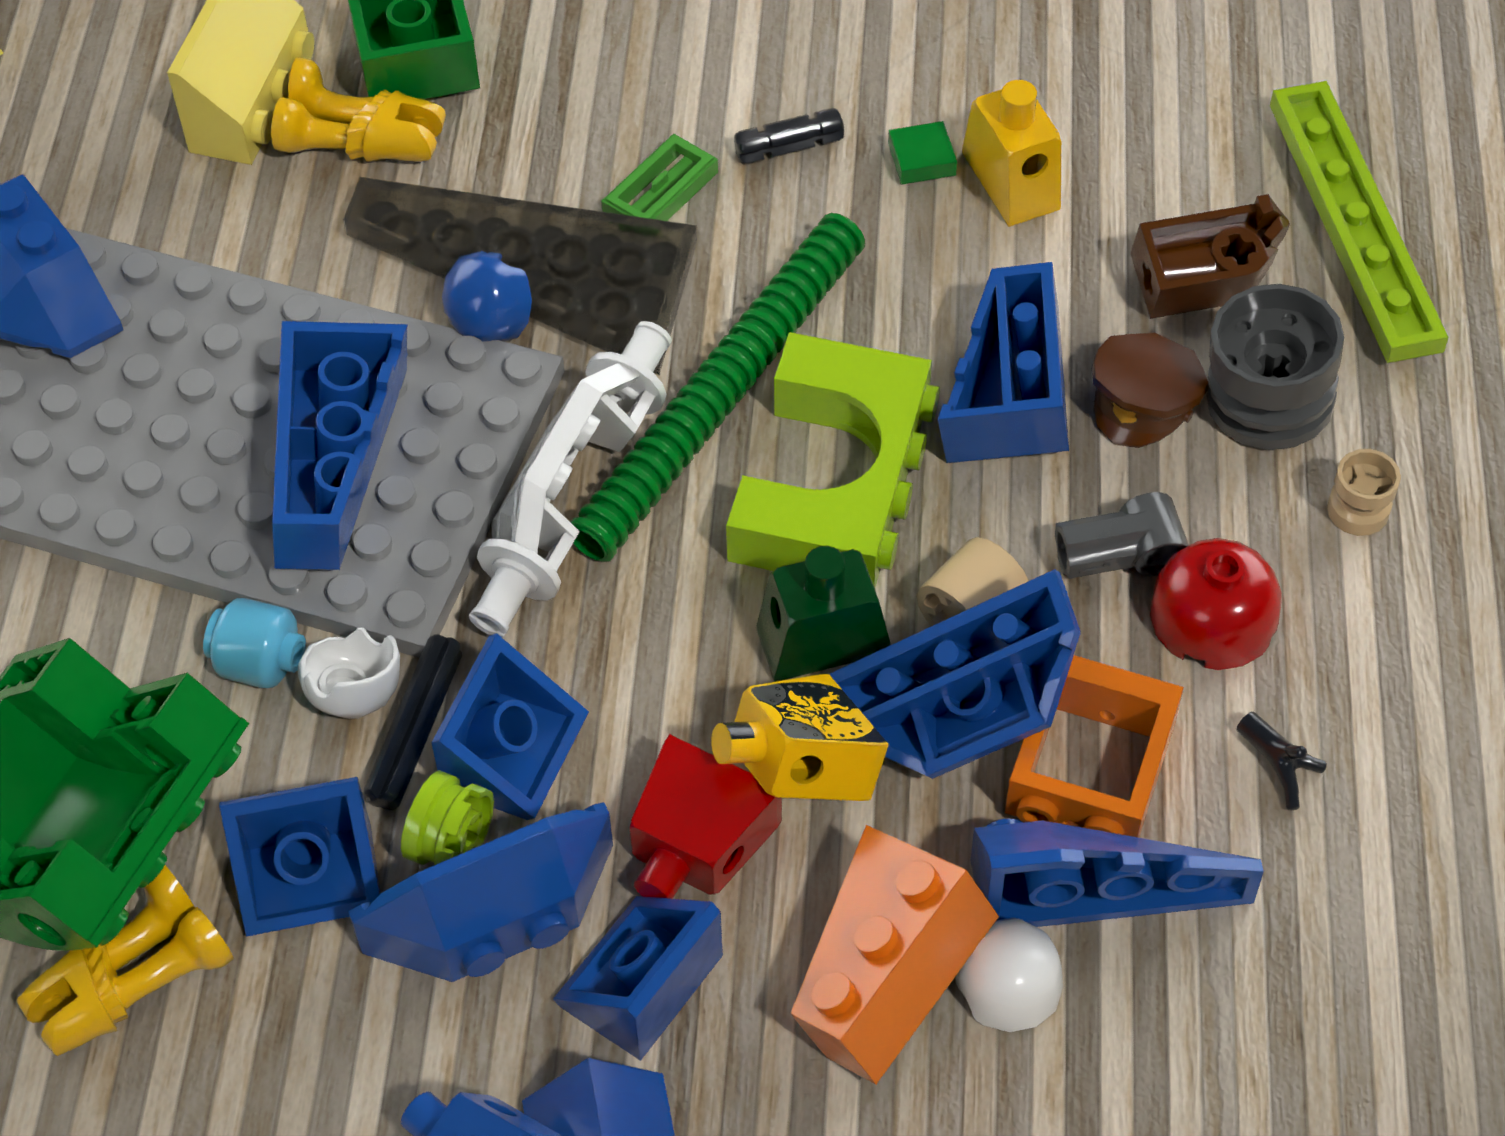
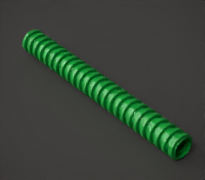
M829 213L822 217L818 226L813 228L808 238H805L800 244L799 249L793 252L789 261L784 263L779 273L774 275L769 285L765 286L759 297L755 298L751 303L749 310H746L741 315L739 322H736L731 327L729 334L721 339L718 347H715L709 354L708 359L701 363L697 369L698 372L693 373L687 381V385L682 386L676 394L677 398H673L668 403L666 411H662L656 418L655 424H651L645 431L644 437L638 439L634 445V450H630L623 458V463L618 464L614 468L612 476L604 480L601 490L595 491L589 499L590 503L585 504L578 513L579 517L571 520V523L580 531L573 542L579 551L589 558L601 562H609L617 554V548H621L626 543L628 535L633 534L639 527V521H643L648 516L650 508L655 507L660 501L661 494H665L672 486V481L678 479L683 472V468L691 463L694 455L698 454L703 448L704 442L708 441L715 433V429L719 428L724 422L725 416L730 415L736 407V403H739L746 395V390L751 389L756 382V378L764 373L767 365H770L776 358L777 353L781 352L789 332H797V328L802 326L807 316H810L817 307V304L824 299L826 292L832 289L836 284V280L841 278L846 268L850 267L856 256L865 248L864 235L853 221L837 213Z

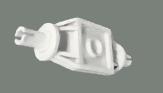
M641 321L634 329V334L622 354L599 352L592 356L585 371L587 377L579 382L537 443L491 522L492 539L483 542L478 550L477 559L480 566L492 578L477 606L469 614L470 621L481 631L489 635L497 633L503 637L507 633L509 624L525 597L533 600H549L554 598L559 591L561 580L557 570L580 531L550 503V500H554L572 472L571 463L588 442L621 452L636 433L645 414H654L662 408L667 394L663 383L653 372L662 355L669 348L672 339L661 326L653 322ZM538 548L549 552L545 559L537 554Z

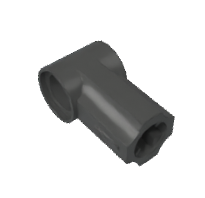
M1161 492L1138 495L1126 502L1119 512L1056 523L1055 528L1058 561L1063 575L1066 574L1068 579L1135 567L1136 571L1141 575L1159 576L1172 555L1189 546L1172 498L1168 494Z

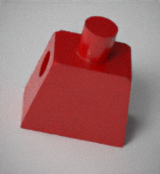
M669 734L664 741L631 819L630 837L632 854L638 860L646 863L634 882L636 891L643 897L673 899L684 882L708 895L719 893L780 825L782 821V798L766 793L752 773L733 764H720L716 761L714 755Z

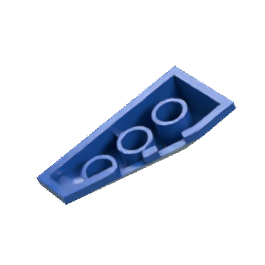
M1011 818L996 820L986 827L974 828L970 858L974 881L998 914L999 918L997 920L1014 917L1035 927L1254 904L1264 873L1261 859L1048 821L1021 822Z

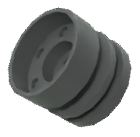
M1284 284L1254 286L1232 296L1217 311L1210 335L1209 389L1206 396L1210 416L1223 433L1243 445L1265 450L1294 448L1315 438L1330 422L1336 403V389L1339 381L1338 371L1342 359L1344 334L1340 317L1327 301L1305 288Z

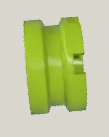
M440 770L431 774L414 798L406 817L401 837L402 856L421 865H425L430 861L436 865L483 845L493 816V792L473 783L462 787L459 778Z

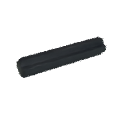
M434 634L426 642L364 787L366 800L374 807L394 810L401 804L462 657L460 643L454 638H446L442 635Z

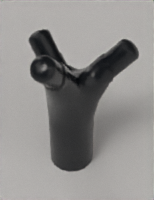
M1254 711L1246 714L1237 725V732L1271 763L1284 788L1286 808L1288 810L1299 809V788L1295 773L1296 769L1304 768L1323 773L1327 767L1326 761L1307 754V749L1303 746L1293 745Z

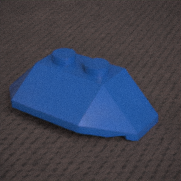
M24 174L1 183L0 339L25 346L52 349L54 354L72 358L123 331L124 329L119 317L80 246Z
M1054 569L830 673V676L888 742L886 758L934 779L1051 727L1081 631L1061 573Z
M601 802L591 805L584 810H572L541 819L415 873L383 891L371 904L370 902L363 903L348 911L362 954L454 982L468 975L479 977L489 974L499 968L505 959L529 948L542 949L560 942L570 930L580 926L613 847L610 814L605 803Z

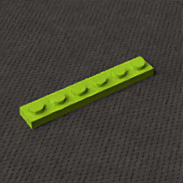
M1322 81L1273 90L1270 108L1386 362L1391 363L1444 353L1449 337L1328 82Z

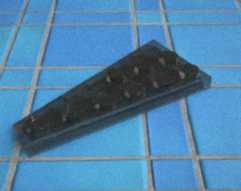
M359 177L343 219L346 235L444 279L451 267L461 256L480 251L500 253L503 263L522 269L528 277L532 297L530 318L606 352L622 354L634 334V329L641 321L653 322L665 329L671 336L697 244V225ZM666 351L662 355L656 369L653 372L659 376Z

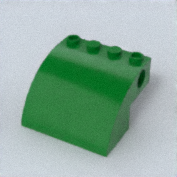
M71 638L15 655L0 675V938L29 947L53 951L97 948L98 945H106L114 939L128 919L129 913L124 907L137 888H144L150 884L165 866L167 855L162 851L175 832L184 831L200 815L205 805L204 799L200 796L211 779L223 775L239 757L242 748L237 741L250 723L244 718H240L189 673L129 688Z

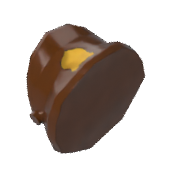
M1157 333L1110 336L1099 347L1091 367L1093 385L1096 387L1093 410L1097 428L1114 445L1141 448L1159 442L1173 433L1183 422L1189 423L1194 413L1191 409L1199 405L1209 389L1207 376L1195 352Z

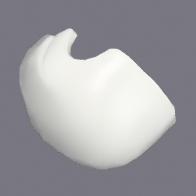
M362 627L357 628L345 638L327 637L309 645L298 663L299 681L308 701L322 712L347 719H359L385 706L396 691L399 681L400 654L396 639L389 635L384 638L383 643L376 642Z
M1014 917L996 920L955 976L957 987L964 994L973 1018L984 1026L1007 1032L1037 1027L1056 1011L1063 989L1059 953L1050 937L1043 930Z

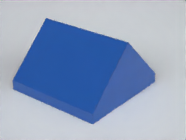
M497 633L489 635L431 742L437 770L459 778L462 787L473 783L492 791L494 809L525 820L535 819L589 711Z
M358 777L220 802L219 807L246 937L349 917L348 911L363 903L370 902L371 904L381 894L371 824Z
M636 896L553 1000L563 1010L641 1061L722 958L721 911L710 901Z
M587 1058L522 1100L524 1114L562 1136H675L663 1073Z

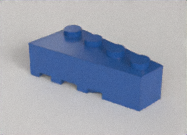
M282 321L272 518L275 569L340 570L407 372L408 324Z

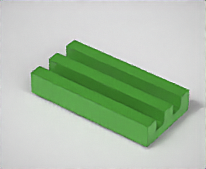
M672 134L601 201L602 214L609 219L617 215L620 218L621 226L628 230L633 226L637 227L638 236L647 241L718 173V159L676 134ZM684 155L669 171H664L678 156ZM652 182V187L632 206L628 204Z

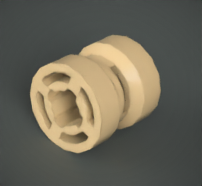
M1357 449L1347 453L1340 460L1334 479L1335 485L1332 487L1327 504L1328 516L1336 527L1349 534L1365 536L1379 532L1387 524L1393 500L1401 480L1400 469L1395 461L1385 453L1373 449Z

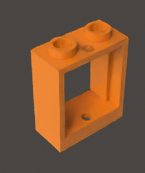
M1074 655L1057 710L1150 737L1130 801L1035 773L1049 728L1024 738L1009 779L1005 814L1018 817L1022 822L1048 821L1139 838L1176 723L1184 687Z

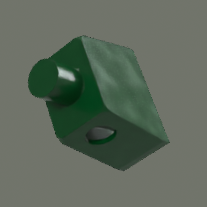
M819 546L807 554L805 561L776 568L770 573L756 628L774 682L853 663L891 645L880 602L860 551L852 549L840 552L831 546Z

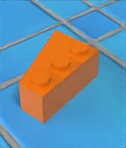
M866 825L790 1014L826 1058L877 1084L999 916L966 869Z

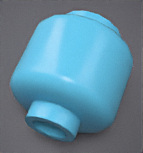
M236 598L227 604L224 609L218 608L215 610L208 621L203 640L204 655L211 659L212 667L219 677L259 688H273L282 681L287 672L295 673L306 649L305 636L298 634L297 620L291 610L248 598Z

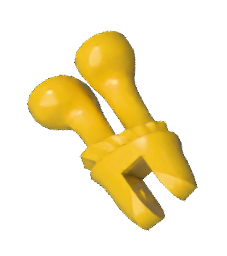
M297 57L292 64L289 74L288 98H279L273 112L271 125L272 145L275 150L290 153L313 148L346 149L345 152L351 160L364 156L367 162L380 159L429 161L436 149L437 142L435 137L442 132L446 113L445 109L438 104L411 97L399 91L390 93L384 89L374 97H354L330 91L323 86V78L319 66L311 59Z
M166 865L159 875L144 887L147 898L144 908L124 925L114 939L106 945H98L97 948L68 951L52 967L29 984L17 998V1004L28 1021L41 1023L49 1020L42 1030L41 1037L42 1041L56 1056L71 1051L98 1036L118 1031L115 1023L129 1018L126 1010L130 1006L173 980L191 971L221 968L234 960L233 954L206 915L198 907L195 908L183 887ZM175 935L171 942L133 969L117 976V970L161 941Z

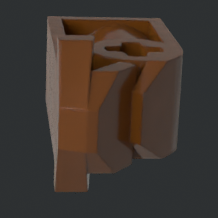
M1269 194L1257 196L1254 204L1140 223L1130 254L1150 319L1221 307L1232 296L1259 285L1271 267L1278 252L1277 248L1290 226L1289 220L1277 207Z

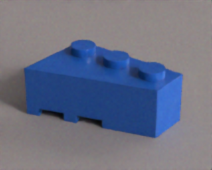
M1046 262L992 268L971 325L972 336L964 358H959L954 372L956 381L947 404L942 405L938 416L946 463L1069 451L1059 307L1053 263Z

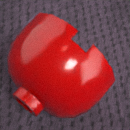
M1222 538L1200 540L1173 554L1161 570L1155 583L1150 618L1155 635L1168 651L1176 657L1184 660V656L1187 654L1194 659L1205 661L1204 668L1214 670L1243 667L1262 656L1269 647L1271 638L1276 633L1279 624L1282 592L1275 572L1256 550L1234 540Z

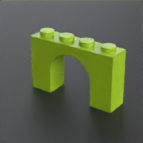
M789 332L774 377V416L832 427L848 432L869 447L876 461L864 475L855 481L830 489H808L742 475L726 524L727 561L774 571L779 567L805 561L807 554L819 546H831L840 552L854 549L861 552L875 588L881 568L891 570L894 564L899 533L891 531L895 518L905 520L908 514L913 483L906 482L909 469L920 470L926 446L927 435L919 433L922 422L933 423L940 387L930 385L932 360Z

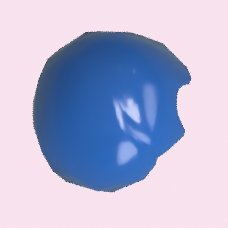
M480 251L461 256L446 274L442 292L444 312L448 316L450 324L462 336H474L482 342L493 340L508 341L518 338L529 323L532 297L528 277L522 269L503 263L500 253Z

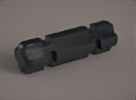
M829 108L814 112L815 118L809 119L808 114L765 124L763 125L764 131L758 132L757 127L741 130L734 135L735 151L742 164H750L764 160V154L767 153L770 154L771 158L814 148V141L820 140L821 145L834 143L844 138L843 119L838 109Z

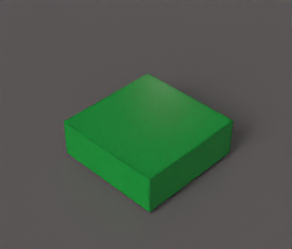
M944 121L888 130V145L901 185L956 176L957 159Z

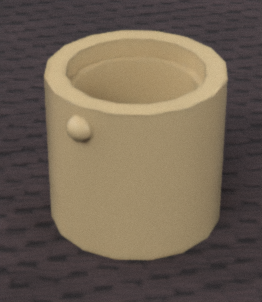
M975 537L969 539L919 588L917 602L924 618L933 626L1028 582V578L1014 557L1001 546L988 539Z

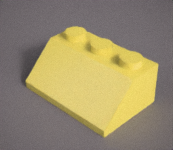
M206 0L167 72L190 153L252 165L262 144L269 143L271 140V125L275 105L279 98H288V82L292 64L297 57L312 59L314 52V36L311 32H308L304 8L295 0Z

